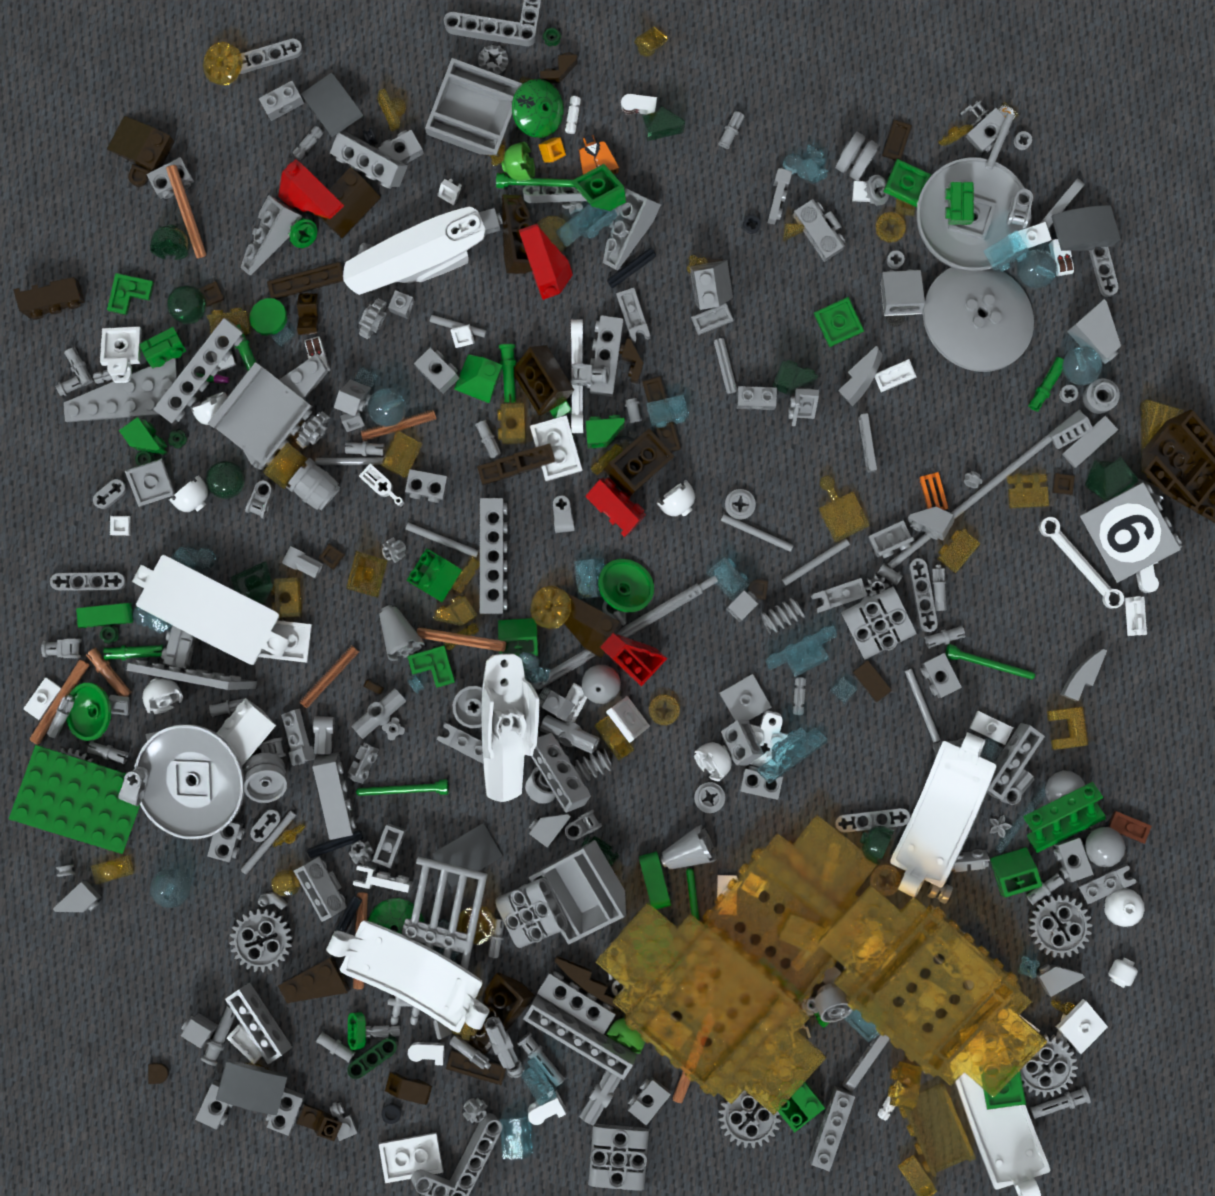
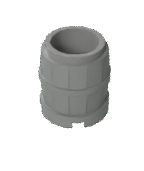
M309 458L305 462L306 465L300 467L294 474L286 488L291 492L294 491L302 501L314 509L322 511L341 487L338 486L339 483L327 471L317 466L316 462Z

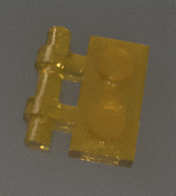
M1032 473V475L1015 474L1014 476H1007L1008 484L1015 483V489H1008L1009 509L1048 507V487H1040V482L1047 481L1046 474ZM1023 483H1032L1033 488H1023Z

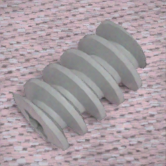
M790 598L788 599L789 605L786 602H782V608L776 605L775 612L772 609L768 610L769 616L764 612L761 613L762 621L770 635L771 629L776 633L778 632V625L784 629V622L792 625V618L797 622L798 615L805 618L797 601Z
M605 748L604 754L597 750V757L590 753V760L583 756V763L575 760L576 766H573V768L578 772L583 783V777L590 781L591 774L597 778L598 771L601 774H605V768L612 771V764Z

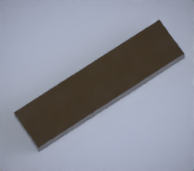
M339 261L267 281L271 298L280 299L343 282V269Z
M661 376L642 381L658 439L670 452L681 450Z

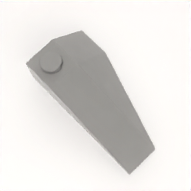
M625 187L626 203L613 209L614 217L613 221H610L609 226L611 233L610 238L606 242L603 259L604 264L615 270H619L652 225L661 204Z
M268 195L259 212L258 218L261 219L259 228L253 229L254 242L248 245L240 267L249 275H252L290 237L288 235L291 231L290 226H293L296 220L300 221L302 218L294 209Z

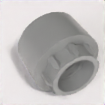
M1104 378L1095 380L1083 392L1085 407L1096 414H1102L1111 410L1117 405L1120 398L1117 385L1113 381ZM1098 392H1102L1104 394V401L1098 399Z
M536 767L526 781V792L535 802L549 803L556 796L538 767Z
M835 983L826 984L817 991L815 1002L822 1021L837 1022L849 1016L853 1011L847 991L840 985Z

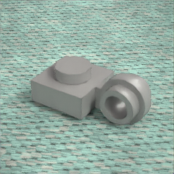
M334 1102L330 1106V1111L333 1117H338V1120L342 1122L337 1134L339 1141L357 1134L358 1131L351 1114L343 1117L342 1114L345 1113L342 1102Z

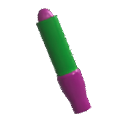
M196 373V375L199 377H203L205 375L201 373ZM210 375L206 381L229 383L230 378L222 375H215L214 377Z

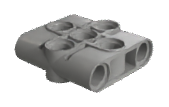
M893 586L874 596H866L860 603L841 612L864 660L884 650H892L898 643L917 634ZM877 599H880L884 607L883 609L881 608ZM869 604H875L872 610H867ZM859 608H862V610H863V612H864V615H865L864 618H863V616H862V614H861ZM899 611L900 615L896 618H893V613ZM878 620H883L880 626H875ZM860 629H866L864 634H857ZM892 629H895V632L899 638L896 639ZM885 637H891L890 641L883 642ZM874 638L877 639V641H878L880 647L877 646V644H876Z
M545 878L524 884L496 898V907L514 944L518 948L525 947L534 942H540L544 938L566 930L568 927L567 919L549 882Z
M594 1124L588 1185L600 1188L644 1190L649 1129ZM622 1133L626 1138L624 1141L619 1142L615 1139V1136ZM600 1151L605 1156L603 1159L598 1160L594 1157V1154ZM621 1153L624 1158L621 1161H616L613 1156ZM641 1155L643 1161L636 1163L633 1161V1157ZM620 1173L622 1179L615 1181L612 1179V1175Z

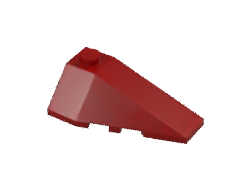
M297 159L282 171L278 197L288 207H296L304 212L310 211L317 216L331 219L344 207Z
M538 224L520 229L519 233L542 300L560 294L573 276L568 259L551 242Z

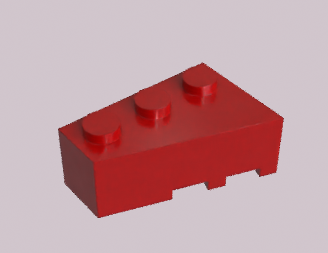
M603 477L585 497L601 513L604 512L610 518L609 522L612 525L616 523L623 530L621 534L626 537L637 527L646 514L639 504H634L629 500L630 497L624 491L620 492L611 479Z
M615 633L600 647L641 687L668 659L655 647Z

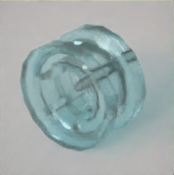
M414 675L412 680L409 679L407 681L412 689L419 694V691L421 689L424 690L425 687L418 677Z

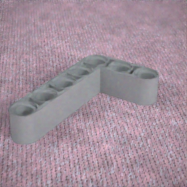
M524 0L520 22L449 12L444 17L445 29L452 35L531 46L535 43L542 0L535 2ZM532 14L535 18L528 20L526 16ZM450 21L458 22L455 26L448 25ZM469 24L476 25L474 29L467 28ZM492 26L495 28L493 32L486 31L487 27ZM510 29L513 31L511 35L504 34L506 30ZM529 32L532 36L524 38L523 34Z
M487 1113L486 1117L479 1122L450 1181L425 1170L415 1171L411 1176V1182L416 1191L425 1196H453L455 1193H459L458 1196H469L502 1131V1124L498 1118L492 1113ZM495 1122L491 1128H488L490 1123ZM482 1140H486L483 1145H479ZM477 1158L475 1162L470 1163L471 1159ZM468 1175L465 1180H461L463 1176ZM425 1179L424 1183L418 1184L420 1180ZM442 1186L441 1190L435 1191L437 1187Z

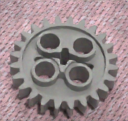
M1056 894L1055 900L1050 895L1048 902L1045 899H1041L1043 905L1035 904L1038 910H1031L1035 916L1034 918H1028V920L1033 922L1032 925L1028 926V928L1033 929L1029 936L1036 937L1032 942L1034 944L1040 943L1038 949H1044L1046 955L1051 952V956L1054 958L1057 953L1060 958H1064V953L1071 957L1072 950L1078 954L1077 947L1079 946L1084 949L1085 947L1082 942H1089L1085 936L1092 934L1087 930V928L1092 927V924L1087 923V920L1091 919V917L1084 915L1088 910L1085 908L1080 909L1082 903L1078 902L1075 904L1076 899L1073 897L1069 901L1067 895H1064L1062 899L1059 894ZM1061 908H1066L1067 914L1061 918L1059 911ZM1051 911H1053L1057 921L1063 924L1062 929L1069 936V941L1066 940L1063 931L1056 929L1059 926L1055 919L1051 916ZM1049 918L1051 924L1049 927L1044 928L1043 920ZM1076 924L1077 931L1071 934L1069 928L1071 925ZM1056 935L1061 936L1059 944L1053 943V938Z
M258 908L256 914L253 910L249 911L250 917L247 914H243L244 921L241 919L237 920L239 926L232 927L236 933L230 934L235 939L229 942V944L235 945L231 952L238 953L234 959L241 958L240 965L246 962L247 970L254 966V972L259 967H261L262 972H265L266 966L271 971L273 970V963L278 967L280 966L279 959L281 961L286 960L283 954L289 955L291 953L287 947L293 946L292 943L288 942L293 936L288 935L292 928L285 927L288 921L281 922L283 915L277 918L275 917L276 911L270 915L268 908L265 909L264 913H262L261 908ZM264 923H269L272 926L271 932L264 931ZM246 929L253 932L252 939L246 938ZM274 933L278 934L277 937L267 939L263 944L259 942L249 947L245 946V944L256 941L260 937L264 938ZM271 941H275L278 944L277 951L270 949L269 944ZM252 948H257L260 951L259 957L252 956Z
M1046 1033L1043 1038L1036 1034V1040L1029 1037L1030 1043L1022 1041L1024 1048L1017 1047L1020 1054H1014V1058L1018 1061H1013V1065L1019 1064L1023 1088L1027 1086L1029 1093L1034 1089L1036 1096L1042 1092L1043 1096L1046 1097L1047 1092H1050L1053 1097L1054 1091L1061 1094V1087L1066 1090L1068 1089L1067 1082L1073 1084L1071 1077L1077 1076L1073 1070L1078 1069V1067L1074 1063L1077 1061L1076 1056H1072L1074 1051L1069 1049L1068 1043L1063 1044L1062 1038L1056 1041L1054 1034L1048 1039ZM1044 1049L1050 1050L1047 1055H1042L1041 1052ZM1029 1062L1036 1063L1034 1067H1027ZM1057 1063L1064 1064L1060 1069L1054 1068ZM1042 1076H1049L1047 1081H1040Z
M745 1083L744 1089L737 1085L738 1091L735 1092L733 1089H730L732 1095H724L727 1102H720L724 1107L718 1109V1112L723 1114L718 1117V1120L724 1122L720 1125V1128H727L724 1131V1135L731 1134L730 1142L737 1139V1146L741 1142H743L744 1148H747L748 1143H751L752 1148H755L756 1142L762 1146L763 1139L769 1142V1135L775 1137L772 1130H779L775 1123L781 1122V1119L776 1117L780 1115L770 1102L774 1095L769 1097L770 1090L768 1089L763 1092L762 1085L756 1089L755 1083L752 1084L751 1088ZM747 1097L753 1099V1103L750 1106L743 1104L744 1099ZM758 1102H761V1104L754 1110L756 1104ZM761 1110L768 1111V1116L766 1118H760L758 1116ZM753 1112L754 1118L749 1117L747 1119L746 1113L751 1114ZM732 1114H741L740 1120H731ZM743 1122H745L742 1129H738V1127L742 1125ZM750 1125L756 1126V1131L752 1134L746 1132L747 1127Z

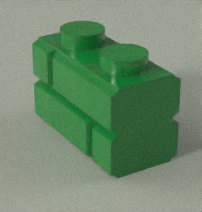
M951 182L948 188H945V200H948V207H945V219H948L949 225H970L974 221V183Z
M174 327L139 344L152 369L161 367L165 362L173 358H179L182 353L186 352L183 342Z

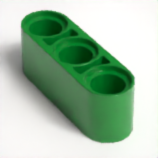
M132 603L76 608L78 628L133 623Z
M657 851L638 856L652 911L671 906Z

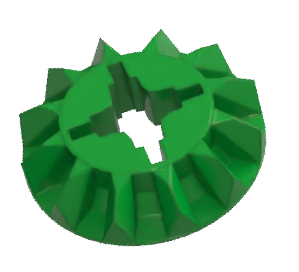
M302 218V220H296V223L290 226L291 231L288 233L290 236L289 241L295 247L306 248L315 241L317 227L310 219ZM299 230H304L307 236L300 235Z

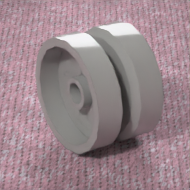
M858 131L846 144L840 155L841 158L835 167L844 173L853 164L850 177L856 181L860 180L880 144L870 140L862 149L865 136Z
M468 686L460 690L455 696L452 704L453 714L456 720L463 726L480 728L482 727V687ZM474 703L478 704L479 707L476 711H473L471 708Z
M259 753L251 756L244 763V789L247 797L256 802L269 803L283 796L287 789V778L285 775V764L280 757L271 753Z

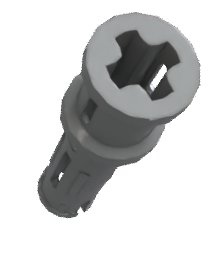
M229 1005L226 1006L213 1038L207 1043L208 1047L204 1056L200 1058L203 1062L213 1066L217 1065V1058L220 1052L224 1050L223 1043L236 1016Z
M530 1032L527 1033L517 1044L524 1048L528 1053L529 1059L531 1058V1060L534 1059L554 1085L556 1087L564 1082L565 1078L542 1052L543 1047L534 1041Z
M1082 1086L1080 1090L1071 1093L1067 1091L1064 1096L1030 1107L1033 1118L1036 1119L1068 1107L1074 1109L1077 1105L1089 1104L1091 1101L1085 1086ZM1058 1104L1057 1106L1042 1110L1044 1108Z

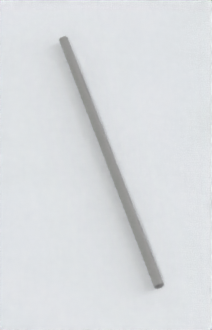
M1078 411L953 510L951 514L954 515V519L1052 441L1050 435ZM925 533L912 543L911 547L906 548L887 565L894 569L930 540L931 537Z

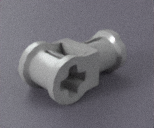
M572 364L574 369L573 380H571L572 385L587 386L594 385V382L608 384L610 379L609 367L601 369L587 364Z
M82 639L57 640V642L43 640L41 645L42 656L57 655V657L81 658V655H79V644Z

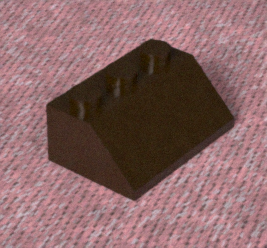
M350 167L329 189L344 207L331 219L318 217L343 239L381 197Z
M547 345L529 347L514 367L515 378L539 416L564 403L574 391V388Z

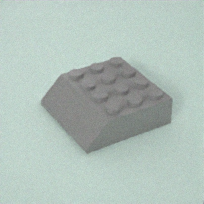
M452 58L425 127L427 135L478 154L497 155L512 116L513 96L522 83Z
M595 840L541 868L529 877L531 882L540 878H545L549 882L568 922L567 929L561 931L568 945L626 916L625 890Z

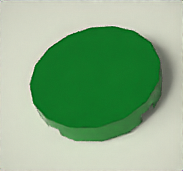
M274 298L260 300L253 306L250 312L249 320L251 326L257 333L264 336L277 334L287 323V310L280 301Z

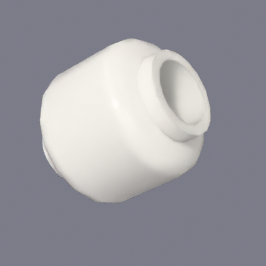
M1123 958V960L1116 959L1108 973L1111 977L1110 981L1123 988L1131 986L1138 973V970L1133 967L1135 963L1126 958Z

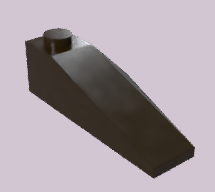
M503 194V247L506 273L526 274L532 270L519 230L529 227L533 223L521 195Z
M557 587L546 603L582 646L601 659L605 654L600 648L601 645L613 633L617 634L622 627L621 623Z
M499 972L496 973L485 990L486 996L483 1004L489 1009V1013L484 1024L490 1017H499L504 1030L507 1031L535 995L522 982ZM483 1024L481 1029H473L469 1044L483 1055H486L492 1046Z

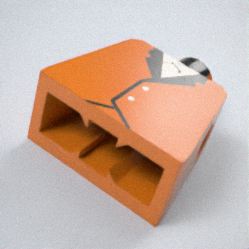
M594 135L584 137L585 148L579 150L583 175L602 164H605L613 174L619 173L618 164L606 143L603 141L596 144Z

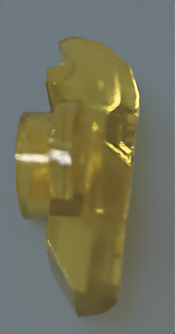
M973 126L952 127L948 131L949 135L947 137L943 136V139L939 140L938 143L941 146L949 145L970 132Z
M302 823L291 830L284 831L273 842L272 846L275 848L278 845L281 846L283 842L287 844L293 843L296 835L305 828V824Z
M1051 1001L1053 1008L1063 1012L1065 1015H1068L1075 1008V1005L1071 1002L1061 1004V1001Z

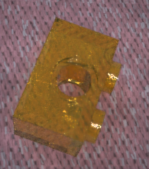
M524 403L501 404V409H498V421H501L502 428H498V439L502 440L503 444H526ZM509 420H515L517 425L515 428L510 429L506 426V423Z
M274 579V583L271 585L272 595H275V603H272V610L279 613V618L302 617L300 579ZM285 593H289L291 596L288 603H283L282 596Z
M899 1061L897 1066L892 1068L890 1079H893V1082L888 1090V1097H890L889 1105L911 1111L918 1103L922 1067Z

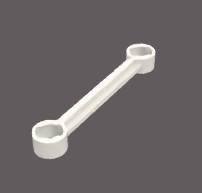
M583 319L571 320V380H573L574 370L572 364H583ZM572 385L574 388L571 394L572 433H583V386Z
M1047 517L1043 519L1039 524L1040 533L1054 540L1101 593L1103 604L1107 608L1114 609L1120 607L1124 602L1123 593L1120 590L1112 589L1060 531V523L1056 518ZM1048 520L1056 525V530L1052 534L1045 532V524ZM1110 592L1119 595V603L1115 606L1109 604Z

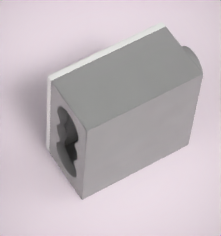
M890 270L883 272L880 284L884 316L922 314L925 299L921 270Z

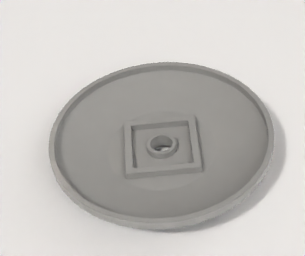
M963 158L950 162L938 169L929 178L920 193L916 209L919 234L928 250L937 259L950 267L968 271H984L1003 264L1015 254L1008 235L1025 228L1012 223L1008 225L1006 221L1013 197L1019 190L1025 188L1009 169L995 162L992 170L985 167L988 159ZM951 182L974 183V213L977 216V220L973 221L970 225H949L948 219H945V207H948V200H945V188H948ZM1020 195L1018 197L1021 203H1027L1025 196ZM1030 209L1029 221H1028V224H1027V227H1026V228H1029V227H1030V223H1031V209Z
M951 267L934 280L925 296L923 321L929 339L946 359L959 367L977 372H990L1005 368L1024 353L1031 341L1034 330V315L1030 301L1022 287L1011 276L996 267L984 271H968ZM983 310L986 317H980L977 311Z
M179 724L159 731L142 747L137 757L135 768L138 766L146 768L149 778L140 806L157 827L175 837L202 839L220 832L233 821L243 802L245 779L236 753L221 736L202 726ZM190 775L196 777V785L190 783Z

